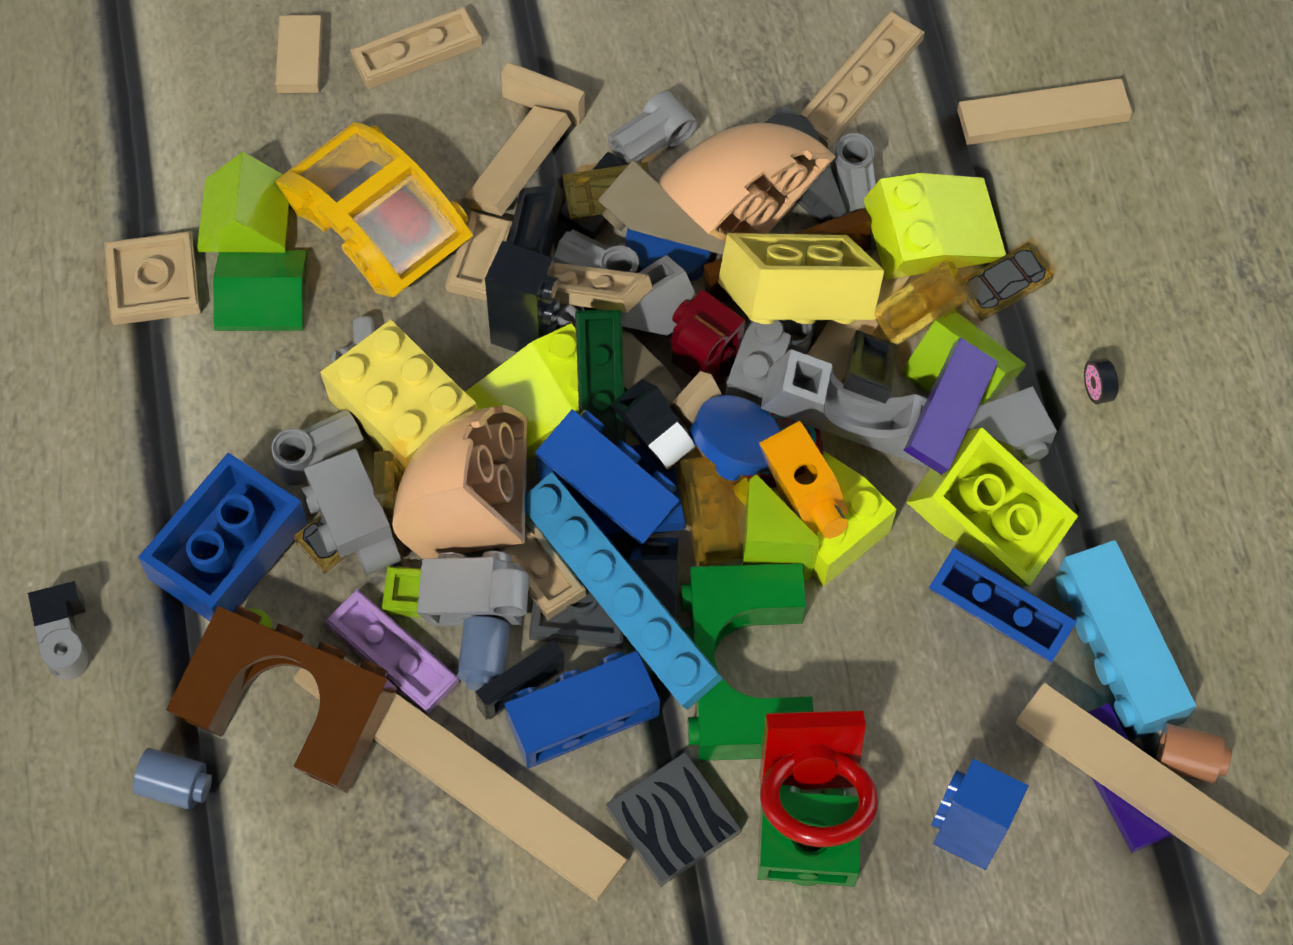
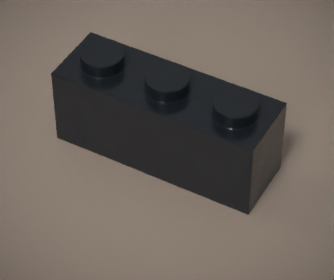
M505 241L501 242L485 276L491 344L519 352L532 341L560 329L561 325L556 321L560 300L555 299L559 278L554 277V258Z

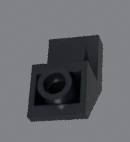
M632 538L630 565L677 621L678 538H648L643 544Z

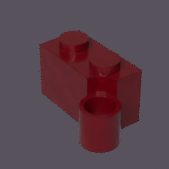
M702 289L692 301L689 299L684 300L673 314L672 321L677 325L673 328L671 338L673 343L672 363L693 378L700 371L711 374L717 386H719L730 374L743 339L745 319Z

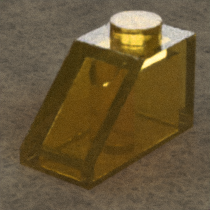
M943 261L878 304L874 318L889 342L895 343L898 346L928 330L936 319L956 313L976 300L954 263Z
M707 457L681 460L679 484L695 565L741 559L733 483L731 480L721 477L716 471V465Z

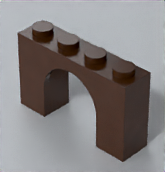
M236 605L233 612L217 606L166 710L180 720L222 737L243 692L258 675L280 666H294L307 670L312 674L317 683L320 706L315 723L293 767L306 776L348 793L397 690L386 679L388 671L366 660H362L359 666L343 660L346 655L345 652L324 642H319L317 648L301 642L303 634L278 623L275 630L259 624L262 619L261 616L241 606Z

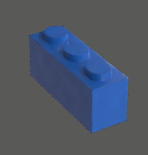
M571 409L537 449L535 455L637 542L643 544L680 501L672 494L677 487L659 471L655 470L650 475L637 464L641 456L625 442L620 440L614 445L601 433L606 427L591 413L584 410L579 415Z
M955 548L951 550L929 586L931 592L1050 664L1055 659L1077 622Z
M638 651L627 655L624 652L611 654L602 659L597 667L584 672L578 669L568 671L560 675L554 684L539 690L536 687L523 689L511 697V701L504 703L506 720L527 769L658 717L660 710V699Z
M975 759L972 760L966 774L956 769L931 826L939 829L933 845L986 870L1005 837L1029 785Z

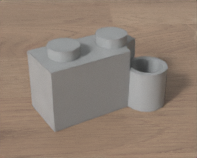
M749 320L727 380L725 395L739 396L761 406L769 368L790 349L807 355L810 350L813 334L812 324H801L793 320H775L772 324H760ZM791 334L802 337V340H791Z
M356 448L304 468L308 486L301 488L310 513L313 514L319 511L323 519L324 525L317 528L327 553L337 550L341 558L356 552L366 575L401 562L398 549L392 537L390 524Z
M499 551L485 552L483 557L467 558L460 553L446 552L439 554V558L422 559L417 613L431 626H463L465 619L475 616L494 617L507 622L509 625H521L522 616L527 613L529 574L518 563L511 562L510 554Z

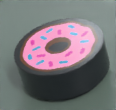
M1107 358L1087 361L1084 367V383L1090 400L1094 404L1114 401L1118 394L1119 384L1112 362Z

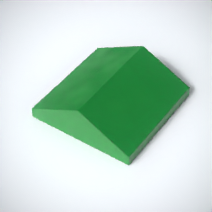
M286 250V253L219 252L213 276L214 330L303 331L307 250Z

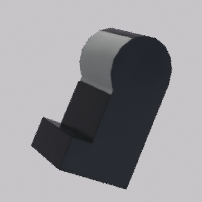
M641 379L612 402L610 406L651 458L663 470L668 471L693 451L695 444L677 422V417L667 405V399L660 389Z

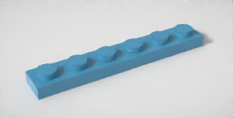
M551 472L526 494L525 512L682 707L688 710L723 679L716 668L556 474Z

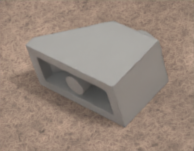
M666 255L638 272L649 275L653 289L628 313L622 312L623 327L669 335L677 325L672 321V317L678 306L684 300L689 299L692 301L696 297L686 271Z
M1033 386L978 406L967 429L968 431L982 427L1019 462L1024 461L1025 464L1034 463L1045 457L1049 453L1057 432Z

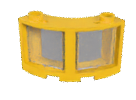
M353 122L275 180L297 216L313 223L324 233L332 228L345 240L342 244L343 252L356 265L376 294L395 297L473 236L465 224L468 222V217L463 208L455 201L449 202L429 176L375 125L369 127L362 123Z

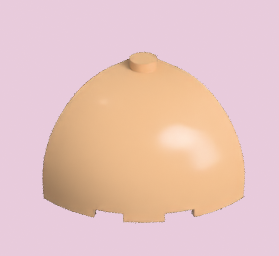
M772 123L745 124L729 128L700 142L678 158L662 174L658 181L669 196L708 234L725 242L727 233L769 234L836 156L815 138L795 128Z
M488 407L453 418L428 436L414 453L399 484L392 522L394 533L398 539L422 559L439 558V554L446 552L464 554L524 544L527 418L512 407Z

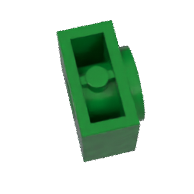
M782 785L780 789V801L787 813L794 819L811 826L830 827L839 825L851 818L858 808L859 798L850 796L848 791L842 789H825L821 791V794L801 793L800 788L790 785ZM761 805L757 880L792 882L802 886L822 884L855 887L860 871L861 836L842 845L822 847L816 852H807L801 849L797 842L784 836L771 825Z

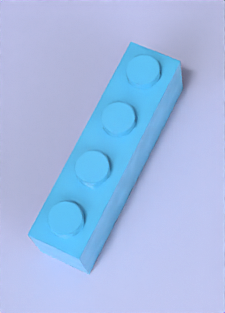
M1116 540L1064 557L1055 578L1057 591L1065 603H1070L1076 615L1075 621L1077 622L1075 627L1078 636L1083 643H1089L1096 658L1094 666L1101 683L1109 685L1116 700L1114 702V709L1120 724L1124 728L1129 727L1134 740L1163 730L1166 723L1178 725L1186 722L1195 709L1196 704Z

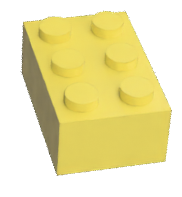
M727 233L718 283L745 312L749 319L756 323L772 324L775 320H793L801 324H813L816 320H833L842 324H853L856 320H874L884 270L848 235Z
M391 319L320 372L329 400L340 411L347 409L352 414L360 432L402 475L414 453L428 436L453 418L478 410L476 402Z

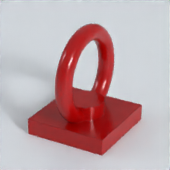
M863 710L766 714L759 771L760 801L768 821L784 836L808 846L832 847L858 838L872 824L878 810V793L871 776L860 765L866 730ZM782 785L795 786L800 789L855 788L859 798L858 808L851 818L839 825L830 827L811 826L794 819L787 813L780 801V789Z

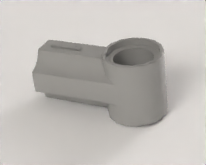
M666 90L651 98L645 105L642 114L609 134L608 144L612 148L614 156L628 164L632 160L640 162L666 144L669 147H677L684 143L694 133L698 123L673 93Z
M859 133L846 134L840 138L835 150L836 157L832 164V174L837 182V188L844 203L846 215L861 209L866 211L863 199L876 184L873 167L875 148L868 137ZM846 158H855L860 162L851 163Z
M575 230L571 232L566 231L559 241L554 255V263L632 273L639 272V259L636 252L631 248L622 245L608 247Z
M346 409L304 430L288 429L280 432L272 441L271 451L278 476L282 481L290 485H300L307 482L304 468L355 448L358 450L364 447L365 443L356 421ZM293 453L304 455L296 461L285 460L288 455Z

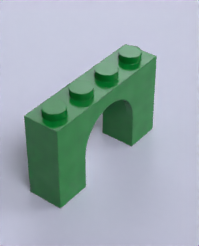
M803 563L690 567L689 583L681 584L682 612L690 611L691 627H683V629L717 671L718 668L714 657L720 643L734 631L756 625L803 623L806 609ZM722 679L695 703L696 716L688 717L687 719L688 745H697L698 761L761 759L766 714L814 712L813 696L751 697L738 692Z

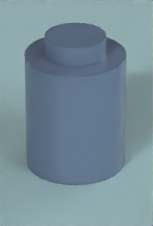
M475 616L464 620L457 677L466 683L468 689L477 691L506 671L510 625L507 622L487 616Z
M147 748L142 754L135 771L133 793L134 795L192 810L197 802H205L211 788L212 776L206 774V764L203 762Z

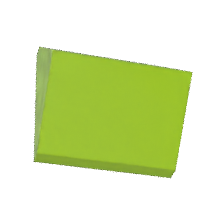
M242 151L205 178L197 244L198 252L286 253L290 204L275 182L283 174Z
M956 312L936 319L901 372L904 377L928 395L931 393L953 343L960 338H963L998 361L978 406L996 400L1025 368L1026 364L959 313Z
M756 474L749 480L744 516L742 565L803 563L804 581H807L813 576L821 539Z

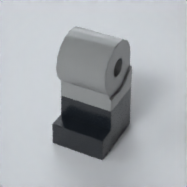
M75 581L29 592L28 597L37 642L44 663L56 678L73 680L81 676L89 664V655L77 635L74 615L86 612L83 595Z

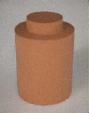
M1166 723L1161 732L1155 760L1177 775L1215 783L1218 775L1226 776L1231 762L1232 749L1225 747V738L1222 736Z

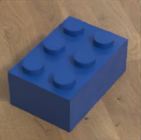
M228 452L143 550L138 559L149 580L208 621H211L217 606L233 612L236 605L239 606L308 523L302 502Z

